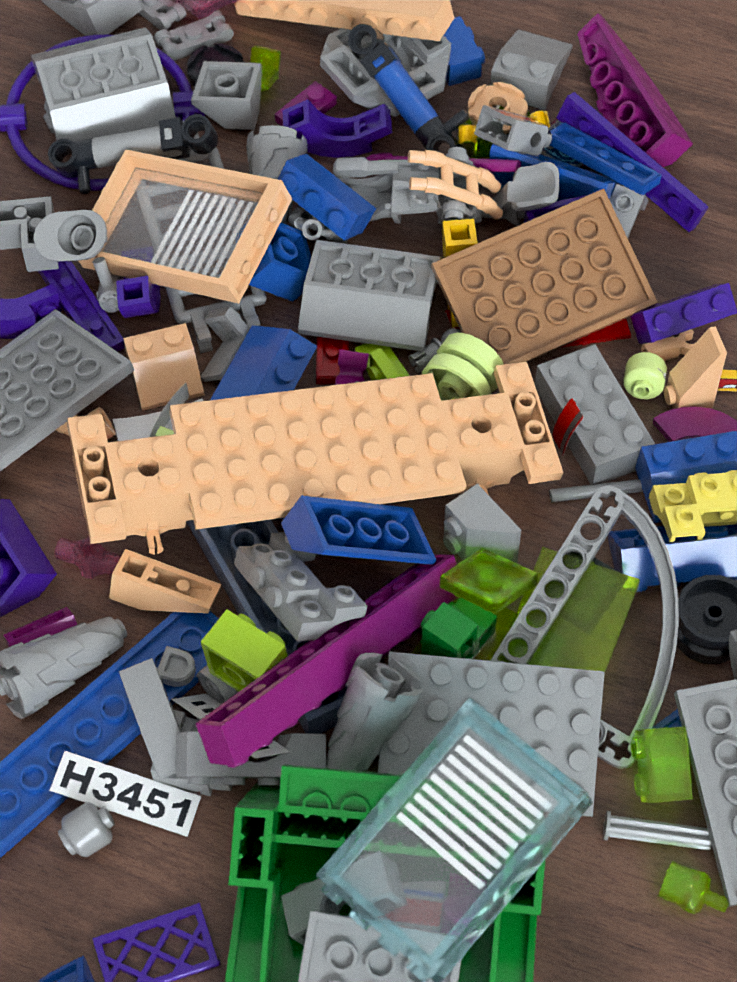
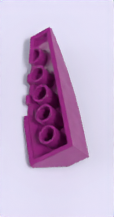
M597 13L577 34L585 63L590 67L592 76L589 78L591 85L596 89L598 96L596 101L598 111L660 166L671 165L693 143L645 70L602 15Z

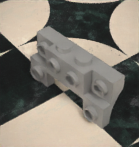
M285 532L271 533L268 545L257 543L253 546L238 547L234 565L297 642L317 640L326 631L342 622L355 618H364L367 605L351 587L340 585L335 588H325L304 564L305 561H314L315 553L292 550Z

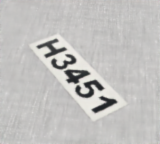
M64 751L50 788L52 792L85 803L91 802L100 808L105 806L109 811L186 837L190 831L201 799L199 795Z

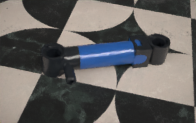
M359 24L353 27L348 36L350 48L355 53L364 56L360 60L361 64L371 78L376 79L426 150L438 151L439 146L444 142H448L450 148H462L459 141L451 133L469 120L468 113L462 109L443 123L401 64L402 61L391 45L385 43L382 33L378 29L366 24ZM366 34H371L372 42L370 46L363 49L361 46L362 38Z

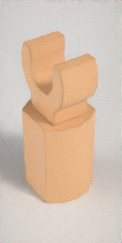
M690 329L681 332L678 337L670 336L652 343L642 344L641 352H651L661 357L664 361L678 358L680 354L685 355L693 347L694 344H688L686 341L692 340L694 331Z

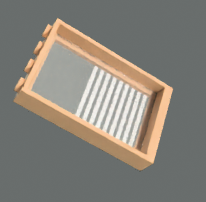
M125 149L92 211L101 215L106 223L107 242L104 243L101 252L94 258L78 261L83 268L95 270L93 260L98 257H104L110 274L126 278L148 276L152 284L239 304L292 201V197L282 180Z

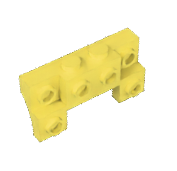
M737 470L715 474L701 472L689 475L686 483L653 485L649 495L653 514L657 515L662 521L669 542H675L677 537L696 536L697 540H702L706 533L704 527L737 524Z

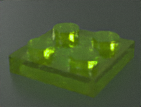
M482 547L440 576V588L486 611L497 614L536 586L538 573Z

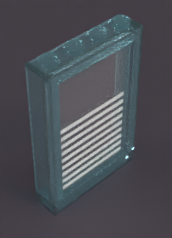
M469 697L320 869L316 876L325 883L321 891L335 904L339 905L344 900L353 908L349 916L366 931L372 925L382 934L377 941L394 957L401 951L411 960L406 968L422 982H425L428 978H431L434 982H442L593 802L586 791Z

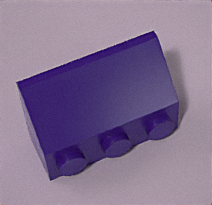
M0 499V617L38 598L57 575L10 499Z

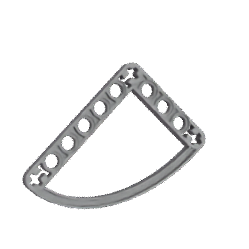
M607 485L599 488L594 493L490 661L503 662L499 661L501 656H504L509 663L528 664L617 519L621 514L624 515L637 529L649 549L660 582L662 598L660 652L646 702L630 736H627L603 720L600 721L601 736L598 749L604 744L609 732L614 735L610 739L612 744L618 747L623 743L629 745L627 752L631 754V757L629 759L622 757L618 761L614 759L615 751L606 746L604 753L598 750V758L615 768L625 769L636 761L660 712L670 681L676 653L679 607L675 572L669 551L658 528L633 498L617 487ZM610 495L615 496L614 503L617 507H608L604 513V519L609 521L605 523L597 516L603 506L600 498L607 499ZM593 510L597 515L590 514V513H591V511ZM586 523H595L600 527L601 533L598 538L587 540L580 533L582 526ZM572 551L579 553L583 558L582 565L576 569L565 567L562 559L566 553ZM556 580L564 585L565 591L561 597L553 599L545 594L544 588L548 582ZM540 610L545 613L547 620L542 627L533 628L527 624L526 617L530 611ZM515 639L524 640L528 645L527 653L520 658L513 657L508 652L510 642Z

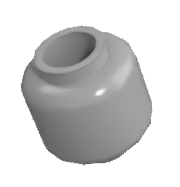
M86 802L62 818V828L58 830V834L71 855L77 853L82 857H89L112 841L113 835L110 828L115 825V822L105 806L98 809L91 802Z

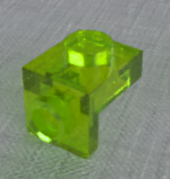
M255 45L251 49L250 63H261V91L269 90L279 76L281 52Z

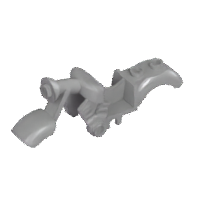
M461 147L448 149L447 157L475 167L473 162L469 160L466 149ZM365 157L337 158L334 162L333 175L376 208L370 221L393 218L395 224H401V215L434 211H436L438 216V224H442L443 221L474 219L475 223H480L481 217L492 218L489 214L484 213L475 206L441 194L409 190L410 177H434L441 179L440 167L436 168L424 166L420 163H409L408 160L368 161ZM541 162L532 166L520 167L514 173L513 181H508L493 198L497 206L503 210V215L500 219H507L513 225L519 226L521 219H524L525 211L541 209L556 202L559 193L558 168L551 162ZM453 172L454 186L466 190L465 176ZM368 175H377L365 179H351V177H367Z

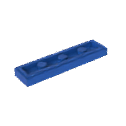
M562 123L550 131L552 141L549 146L642 196L660 184L662 176L660 173L566 123Z

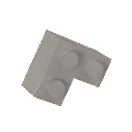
M51 196L0 201V250L22 248L27 272L59 269V262L51 261L41 256L34 243L35 228L40 220L48 214L55 213Z

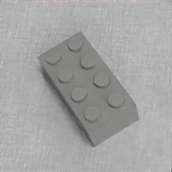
M596 344L537 365L535 387L555 424L571 398L574 399L584 416L570 437L568 446L591 485L606 483L636 471L635 466L641 447L654 445L655 442Z

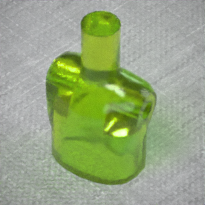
M671 861L660 887L658 897L678 905L690 914L698 913L704 905L725 913L729 904L726 897L710 891L711 879L708 874Z

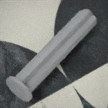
M606 811L603 840H608V837L702 850H710L712 848L708 828L611 815V811Z

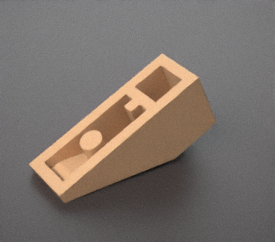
M716 326L708 328L670 371L667 386H665L663 392L667 405H672L673 409L691 406L713 408L727 355Z
M125 549L112 573L109 599L139 610L208 614L221 589V584Z

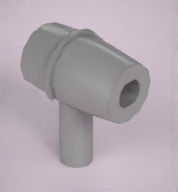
M98 257L93 260L100 281L98 291H96L97 300L103 310L116 312L119 310L116 281L122 279L117 275L110 274L105 258Z

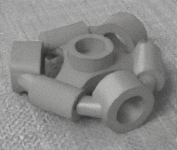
M301 207L294 209L289 217L291 226L302 230L305 238L309 240H315L321 236L338 243H347L349 240L344 241ZM309 229H313L318 232L316 235H313L309 232Z

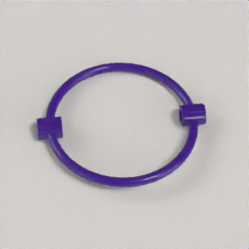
M96 34L73 38L61 42L46 51L112 35ZM156 48L162 66L171 74L180 92L173 93L175 117H180L184 121L194 114L205 116L202 111L192 105L191 99L194 91H192L184 72L171 57ZM31 61L13 83L6 105H0V132L7 131L8 138L15 152L35 173L55 184L78 189V177H64L58 171L43 164L28 150L20 136L19 130H27L28 125L25 103H18L27 83L36 74L33 61ZM109 178L90 179L91 191H102Z

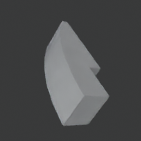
M153 658L123 669L119 671L151 760L161 780L176 774V734L182 732Z

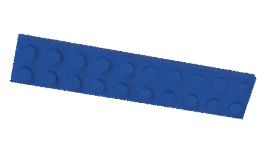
M211 611L208 614L173 612L0 762V858L69 798L50 791L64 751L107 764L141 734L119 671L153 658L158 669L165 648L169 646L188 652L193 657L196 668L194 678L184 686L174 687L163 684L171 705L176 703L172 699L181 698L199 682L197 673L207 665L201 641L218 621V618Z

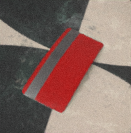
M573 398L569 400L562 410L552 433V437L563 455L570 437L584 418Z

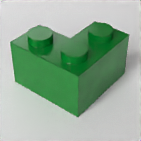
M462 594L456 603L453 601L449 604L443 602L436 611L430 610L421 623L422 638L420 643L422 644V655L474 659L496 632L497 615L465 594Z

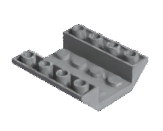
M146 28L31 55L36 75L41 83L49 109L56 140L67 138L71 141H78L159 126V121L176 118L168 82L152 34Z
M316 240L303 287L298 334L424 352L429 331L430 308L435 286L438 283L431 264L443 259V257Z

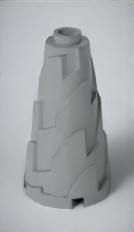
M279 125L259 127V134L257 135L252 130L246 142L249 174L277 179L287 160L307 154V140L302 134V138L298 139L297 130ZM293 200L281 221L286 225L291 215ZM252 202L254 203L252 206V214L258 204L255 202Z
M107 616L88 624L80 623L52 636L46 634L25 644L21 642L1 650L0 695L2 697L7 694L13 700L6 704L8 708L18 718L23 719L49 703L48 700L76 684L75 680L101 665L103 659L124 646V638L127 637L124 624L120 619L114 620L112 617Z
M363 653L358 656L346 683V686H348L337 712L338 721L327 745L330 748L326 755V768L364 771L370 767L385 741L391 739L403 719L406 720L423 692V689L420 690L423 683L417 674L393 658L390 659L388 665L380 663L379 661L383 654Z

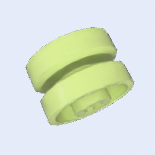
M458 332L449 334L437 350V354L425 366L422 374L433 373L441 401L490 395L498 388L493 373L495 366L503 365L504 363L494 349L485 342L470 334Z

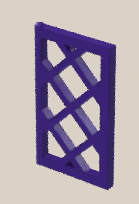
M200 903L92 938L105 982H113L119 970L137 978L136 982H172L220 966L221 964L216 956ZM192 915L196 916L198 925L193 935L174 927L177 920ZM156 927L164 930L155 948L137 940L141 932ZM170 933L188 941L180 959L161 951ZM200 934H202L203 940L199 939ZM120 939L127 942L117 960L105 955L102 945ZM194 945L207 950L210 960L193 966L185 963ZM132 946L151 954L141 972L123 964ZM157 957L175 965L172 973L157 978L148 976ZM108 965L113 966L111 971L109 970Z

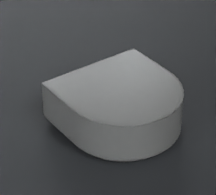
M166 646L158 666V671L163 684L180 687L192 681L196 668L194 659L188 652Z

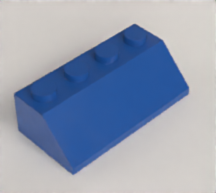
M492 144L490 149V159L520 160L521 167L532 166L541 162L555 164L559 171L557 201L583 195L587 196L603 188L610 200L616 184H619L609 177L542 154L535 156L509 151L495 144ZM515 172L491 173L501 183L502 189L508 181H513Z
M252 325L210 400L294 390L317 346L291 329Z
M737 431L641 447L635 470L638 479L641 481L642 490L654 523L662 521L657 515L653 514L649 495L653 485L686 483L689 475L701 472L715 474L737 470Z
M301 495L281 522L292 550L321 555L433 565L437 561L413 508Z
M737 524L704 527L706 533L702 540H697L696 536L677 537L675 542H669L664 526H656L669 551L677 587L681 586V582H690L704 575H722L735 581L737 580ZM637 529L610 531L608 542L614 569L629 579L623 589L631 592H641L647 590V586L660 585L652 556Z

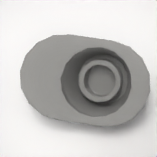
M92 210L61 211L48 214L40 220L34 233L35 248L40 255L48 260L58 262L94 258L101 252L104 243L107 242L106 223L101 215Z

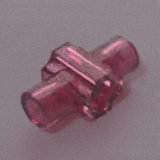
M89 536L83 540H77V542L63 537L60 538L54 554L58 560L77 565L81 576L89 579L104 573L112 575L122 556L104 550L101 543L90 544Z

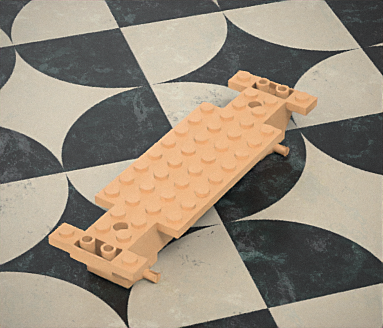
M527 362L495 366L493 373L500 392L498 394L442 401L433 373L170 405L169 414L174 434L116 442L107 441L102 414L67 418L73 462L90 544L124 540L129 535L146 536L150 554H155V547L157 554L164 550L160 534L168 530L185 528L186 521L194 520L195 529L197 530L284 518L301 495L387 504L460 494L477 483L488 494L487 489L495 485L509 484L511 477L523 470L529 484L561 480L564 472Z

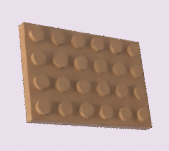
M604 188L431 264L433 273L461 333L470 334L485 342L494 349L504 364L529 362L658 303Z

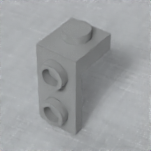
M616 184L610 202L627 238H629L639 211H645L649 200L645 194L642 196L627 187Z
M231 306L210 310L204 318L206 323L223 341L201 374V379L204 382L222 379L250 329L241 319L240 314Z

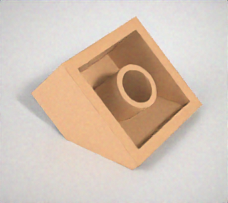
M186 323L123 338L126 357L131 361L135 370L131 375L142 411L167 405L174 394L185 383H187L189 393L187 400L205 396L194 347Z

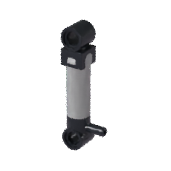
M194 114L185 119L184 122H182L180 117L161 120L159 121V126L78 141L61 138L53 142L49 147L48 158L62 176L67 178L78 177L79 193L88 194L91 192L89 170L115 166L125 149L156 156H167V158L182 159L190 157L189 147L197 154L210 153L218 144V135L205 116ZM205 131L202 137L194 138L198 132ZM69 154H72L71 158L68 161L62 162L64 157H66Z

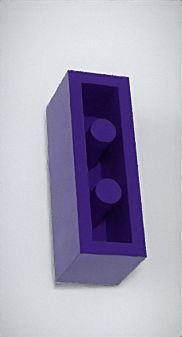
M722 283L664 301L636 312L630 317L638 343H652L737 314V308L730 284Z

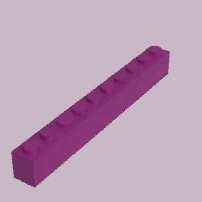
M434 555L437 561L433 565L414 564L364 601L367 605L364 618H355L342 622L326 631L317 640L308 641L195 723L209 762L227 765L230 768L245 764L251 754L259 748L270 745L276 735L285 729L295 726L301 716L308 711L320 707L322 701L330 694L342 690L359 655L363 653L383 654L382 657H385L389 654L392 647L412 636V632L421 626L424 617L430 610L436 611L443 602L449 604L464 594L466 591L454 555Z

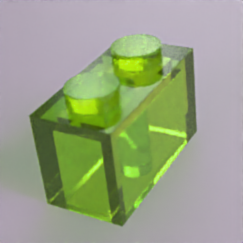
M686 726L635 730V737L631 739V752L633 758L638 761L639 774H635L634 787L637 796H641V803L693 800Z

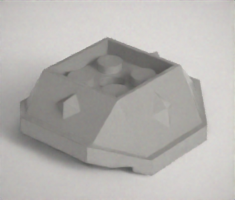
M341 28L329 34L320 56V66L353 103L362 105L368 110L385 103L390 109L391 115L398 116L400 113L376 79L371 78L361 64L360 60L364 56L355 53L350 48L348 36L351 30ZM366 34L362 38L361 46L363 49L370 46L372 42L371 34ZM382 34L385 43L391 45L402 61L401 64L427 100L444 91L451 54V43L444 35L440 41Z

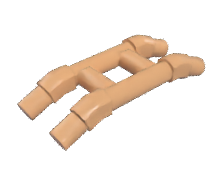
M409 150V163H420L424 166L436 168L440 167L441 179L434 177H410L409 190L441 194L473 205L484 213L489 214L495 220L502 217L503 210L497 206L491 197L484 194L479 195L478 183L483 187H487L492 193H497L501 189V183L495 179V176L489 170L482 167L477 168L452 159L438 151ZM453 172L465 176L466 190L454 186Z

